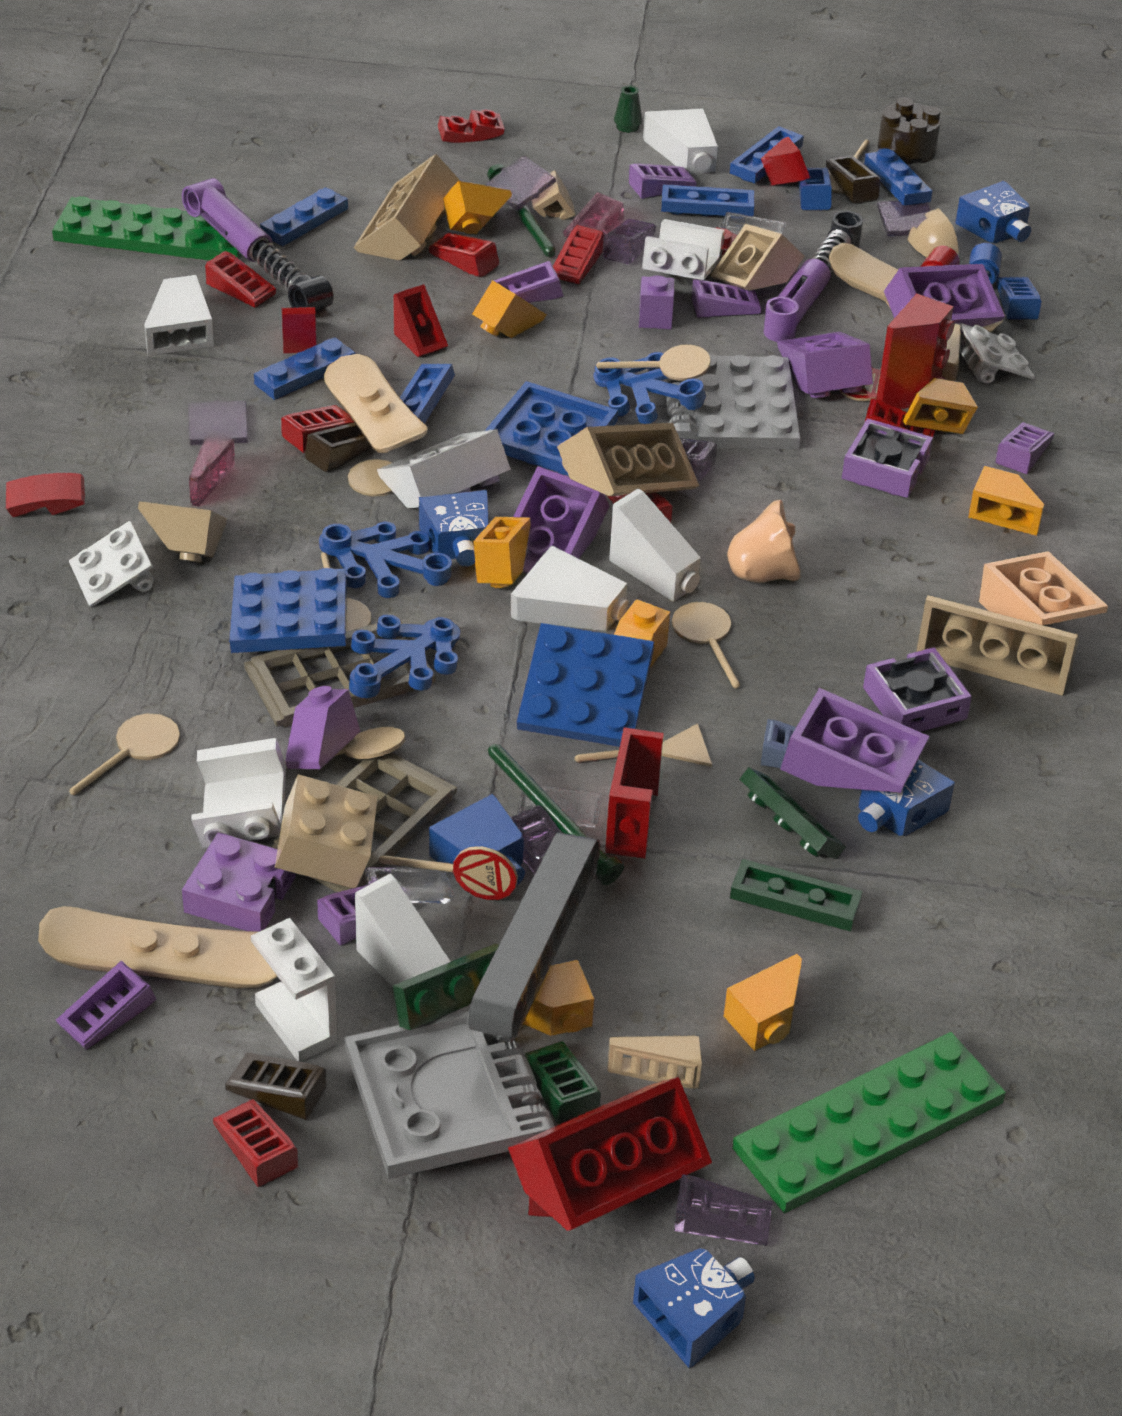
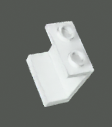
M664 219L661 222L659 238L649 236L645 238L642 269L704 280L721 260L725 230Z
M271 738L197 750L196 762L205 782L203 813L192 814L191 821L202 848L209 847L218 832L247 841L280 836L284 813L286 764L277 739Z
M288 918L251 935V942L281 980V982L255 993V1004L296 1060L302 1062L338 1045L335 975L298 927Z

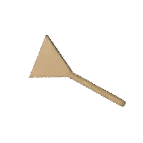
M698 723L663 742V757L712 767V762ZM619 750L579 754L575 756V761L587 762L617 758Z

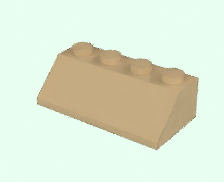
M437 154L433 155L394 184L353 248L360 253L401 260L410 253L413 256L417 255L427 245L425 239L436 230L437 226L435 223L445 215L446 210L443 198L458 182L459 178Z
M673 423L586 427L557 446L562 458L563 467L568 472L571 480L608 496L628 495L636 489H640L644 493L695 489L699 486Z
M927 595L916 652L935 647L944 661L950 666L1063 696L1072 670L1079 637L1078 634Z

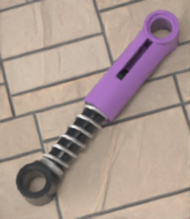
M210 178L183 188L182 202L188 214L192 217L201 216L245 258L251 262H257L260 267L264 268L266 273L271 274L273 279L278 280V283L285 287V290L288 292V299L292 308L315 307L316 312L332 305L334 294L329 281L322 275L312 277L311 275L301 273L302 270L300 268L294 269V262H287V256H281L279 249L274 250L271 237L226 197L225 190L217 179Z
M853 211L836 212L832 217L831 230L825 241L817 249V252L811 259L806 260L778 297L767 301L763 332L768 339L777 342L795 337L797 324L831 278L830 273L833 269L830 265L829 255L833 247L841 243L860 247L863 218L858 213Z

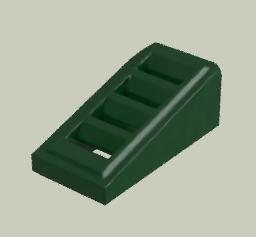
M564 1041L525 1053L524 1056L528 1059L536 1079V1086L540 1090L558 1125L600 1107L601 1093ZM556 1057L559 1058L558 1060H555V1061H552V1062H549V1063H546V1064L541 1065V1062H544V1061H547V1060H550V1059H553V1058H556ZM561 1067L565 1068V1070L550 1075L547 1073ZM567 1078H570V1079H571L570 1081H567V1082H564V1083H561V1084H558V1085L555 1084V1082H558V1081H561V1080H564V1079H567ZM575 1088H576V1090H577V1091H575V1092H572V1093H569V1094H566V1095L563 1094V1092H566V1091H569V1090H572V1089H575Z

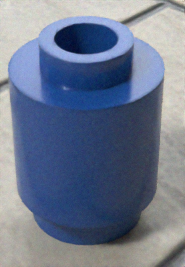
M991 243L978 244L970 253L969 264H983L989 280L993 284L997 281L1000 273L1001 251Z

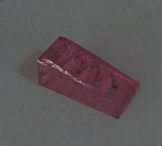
M597 192L563 231V235L568 237L576 225L584 227L587 225L602 231L605 236L624 219L623 203Z
M207 435L189 476L190 503H192V506L199 507L235 464V450L232 438Z

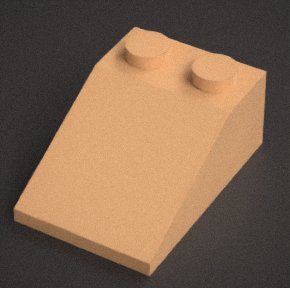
M1049 551L984 564L979 602L990 612L1040 625H1048L1107 612L1108 605Z

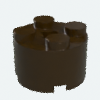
M898 98L895 104L886 107L882 112L877 144L878 149L893 150L906 164H912V159H921V163L930 161L934 158L937 150L941 124L940 109L935 106L914 103L911 98Z

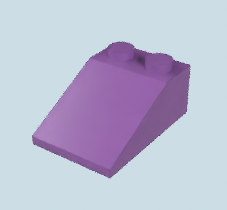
M983 264L899 268L884 290L894 318L916 293L954 306L951 320L955 324L962 323L974 327V325L984 327L1002 321L1005 317Z
M842 332L777 341L782 357H788L790 373L798 388L810 394L811 398L830 396L831 390L842 389L844 393L862 391L863 385L873 384L870 344Z
M537 466L513 516L530 518L531 523L522 573L528 574L551 545L579 559L595 538L609 509L605 494L573 481L570 477Z
M819 688L790 737L780 770L816 786L901 793L928 742L929 736Z

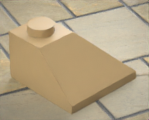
M745 224L710 276L715 280L749 291L787 283L790 277L796 273L799 264L805 256L782 234Z
M139 501V511L166 547L173 552L180 553L179 560L201 563L202 556L214 557L225 529L227 518L211 510Z

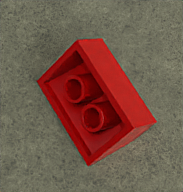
M916 293L887 326L876 400L899 409L910 408L917 393L934 378L945 380V377L942 376V371L950 355V349H947V342L955 327V322L951 320L954 306Z

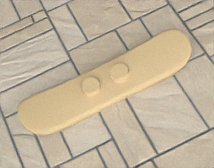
M841 243L834 246L829 255V260L835 274L850 286L888 302L884 290L898 269L852 244ZM1003 320L983 328L988 332H993Z
M361 354L342 356L327 366L324 373L327 387L357 424L372 448L378 453H387L423 438L427 434V426L399 398L371 358Z
M66 906L50 909L39 923L38 941L45 953L57 962L79 969L109 972L122 960L137 975L235 989L261 987L273 982L278 977L251 942V935L258 931L221 930L173 925Z

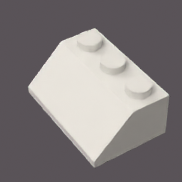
M496 429L460 434L379 468L377 472L379 477L407 508L419 507V497L472 492L471 486L479 483L480 487L498 482L500 480L499 474L511 470L498 430Z

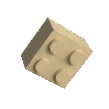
M298 774L284 807L275 868L349 888H356L371 855L378 796Z

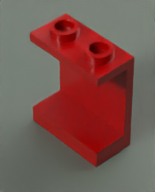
M623 728L609 794L605 853L646 858L652 795L658 796L664 733Z

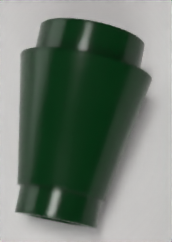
M627 85L621 88L613 119L619 131L626 133L635 132L643 122L639 89L635 86Z

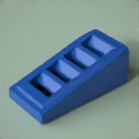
M807 168L810 178L798 181L801 209H830L832 205V186L828 169Z
M998 277L996 285L1006 319H1038L1042 301L1029 278Z

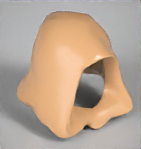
M782 500L773 501L760 516L736 534L730 542L727 557L731 570L737 578L754 583H764L778 579L790 581L800 579V567L792 541L795 535V526L786 521Z

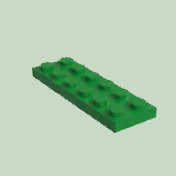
M71 196L52 229L53 241L207 261H210L224 251L233 254L238 259H241L242 256L235 247L201 216L192 217L187 211L178 208L151 207L147 204L135 205L120 203L116 200L104 201L89 199L85 196Z
M949 1032L735 1136L732 1149L785 1214L1003 1104L1006 1092L952 1032Z

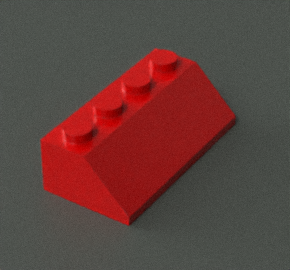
M679 1076L643 1087L508 1147L524 1192L566 1231L586 1224L712 1163Z

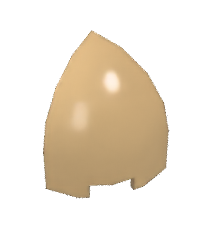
M554 170L536 186L532 194L533 209L543 217L548 215L565 220L575 216V210L565 185Z
M939 208L925 214L927 219L917 229L913 226L910 230L907 240L923 256L927 257L935 247L941 245L952 248L957 254L959 252L954 227Z

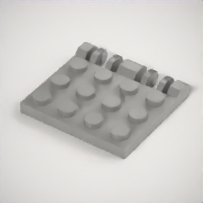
M709 355L710 367L708 371L699 378H696L703 382L706 392V399L700 408L688 410L680 404L679 399L666 396L667 414L670 418L668 423L674 424L683 448L799 449L800 433L788 357L775 355L767 357ZM668 378L665 382L679 385L683 381Z
M469 1010L445 1015L413 1030H407L398 1025L344 1037L345 1050L388 1179L509 1151L508 1147L555 1127L548 1110H546L544 1105L539 1104L543 1097L536 1086V1079L519 1042H515L513 1038L470 1030L468 1025Z

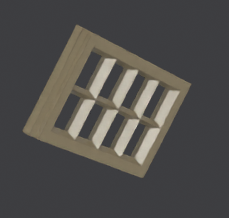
M377 623L346 631V646L277 650L251 657V661L244 662V668L276 727L282 725L284 728L292 726L296 706H290L284 693L305 687L311 691L317 688L316 684L339 678L345 689H349L350 680L347 676L351 674L358 664H375L392 654L386 653L372 657L370 653L361 654L364 660L343 666L340 665L334 654L351 648L352 634L357 630H368L375 635V639H385L377 634ZM397 636L393 638L395 640H413L412 637ZM326 655L333 668L310 675L303 661ZM409 661L404 666L410 674L411 665ZM294 664L301 677L278 683L271 670ZM433 672L432 683H433V682H436V676H435L434 672ZM409 674L389 680L382 677L380 692L375 697L360 698L353 695L350 690L349 693L355 708L415 691L416 689L410 687L408 683Z
M393 753L363 759L336 784L378 796L376 815L385 806H388L409 818L396 831L375 821L374 831L386 837L387 840L374 852H371L370 859L357 887L364 886L385 865L379 862L380 856L394 857L452 801V797L457 793L456 786ZM377 769L400 781L387 794L364 783ZM407 785L430 797L417 811L394 799ZM279 837L274 841L271 848L278 849ZM312 878L335 892L353 889Z

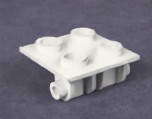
M962 323L959 324L960 329L964 333L960 337V352L979 382H992L998 369L1035 379L1034 374L1028 367L1029 362L1020 355L1015 347L1016 342L1011 337L1003 333L999 335L990 333L979 325L971 327Z
M131 521L113 530L107 536L87 549L82 550L78 555L69 560L91 608L128 583L135 589L146 592L151 589L154 581L153 575L149 571L153 568V565Z

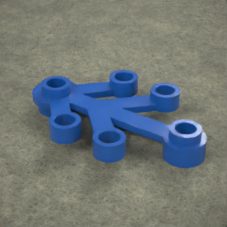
M654 352L647 357L635 361H660L663 353ZM608 357L599 362H620V360ZM595 365V372L593 374L595 383L608 389L610 396L608 405L610 408L618 410V417L626 415L631 409L628 397L622 394L620 384L632 387L637 403L636 415L638 421L642 424H650L658 417L655 404L650 402L647 391L679 399L680 404L688 410L700 408L706 399L703 382L699 379H687L679 385L661 381L668 379V377L662 373L660 368L598 369ZM645 369H648L649 371L639 375L633 374Z
M387 521L380 522L373 527L352 532L346 525L331 524L323 529L319 537L320 549L328 555L337 557L342 568L346 569L347 587L360 588L366 583V570L363 566L356 563L353 554L365 557L377 578L378 594L384 598L396 597L400 591L399 578L391 573L387 564L423 574L426 581L433 586L446 584L452 575V560L444 553H431L426 555L423 560L398 553L404 550H409V552L417 555L428 552L429 535L423 531H414L408 536L396 538V526ZM374 539H375V541L377 542V543L371 544V545H370V544H367V543H364V542L371 541V540H374Z
M394 615L380 616L377 623V634L385 639H375V635L368 630H357L352 634L351 648L359 654H369L371 652L392 654L375 664H358L350 674V692L360 698L375 697L380 692L381 678L409 661L411 665L408 681L410 687L421 691L429 689L432 685L433 671L427 667L425 651L430 648L436 650L434 660L435 671L444 675L453 674L457 669L458 656L452 651V648L460 638V628L450 619L444 617H437L427 621L424 625L400 624V619ZM397 636H401V637H414V638H416V639H415V640H395V639H393V638H396Z

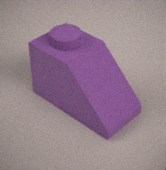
M659 275L652 277L642 276L640 284L639 328L671 329L674 278H665Z
M320 686L312 689L308 693L309 696L295 707L285 760L287 769H321L361 732L349 689H332L330 686Z

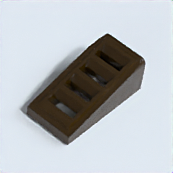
M853 155L826 160V167L852 203L875 201L879 198L881 178Z
M351 423L309 434L305 458L324 472H327L366 452L372 446L357 424Z
M246 1052L226 1082L225 1090L250 1100L254 1099L258 1103L307 1120L327 1088L326 1069L314 1064ZM250 1069L257 1071L251 1081L244 1080ZM265 1075L271 1076L267 1084L261 1083ZM280 1080L285 1081L283 1087L277 1086ZM296 1085V1086H298V1087H300V1088H299V1090H298V1089H293V1087Z

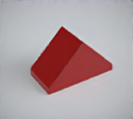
M789 137L782 139L761 157L771 186L810 178L800 150Z
M425 284L393 295L394 334L417 357L448 347Z
M315 307L281 308L283 354L298 353L316 346Z

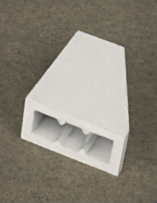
M703 109L645 112L643 139L646 143L675 166L684 167L689 174L716 171L718 145Z
M196 275L163 279L144 324L148 356L214 346L212 317Z
M636 489L613 504L609 561L672 602L694 591L700 581L701 557L642 490Z
M551 545L511 593V618L518 621L607 631L615 620L619 621L628 609L629 601L626 599L627 583Z
M391 874L355 893L357 951L392 987L395 984L451 962L397 880Z

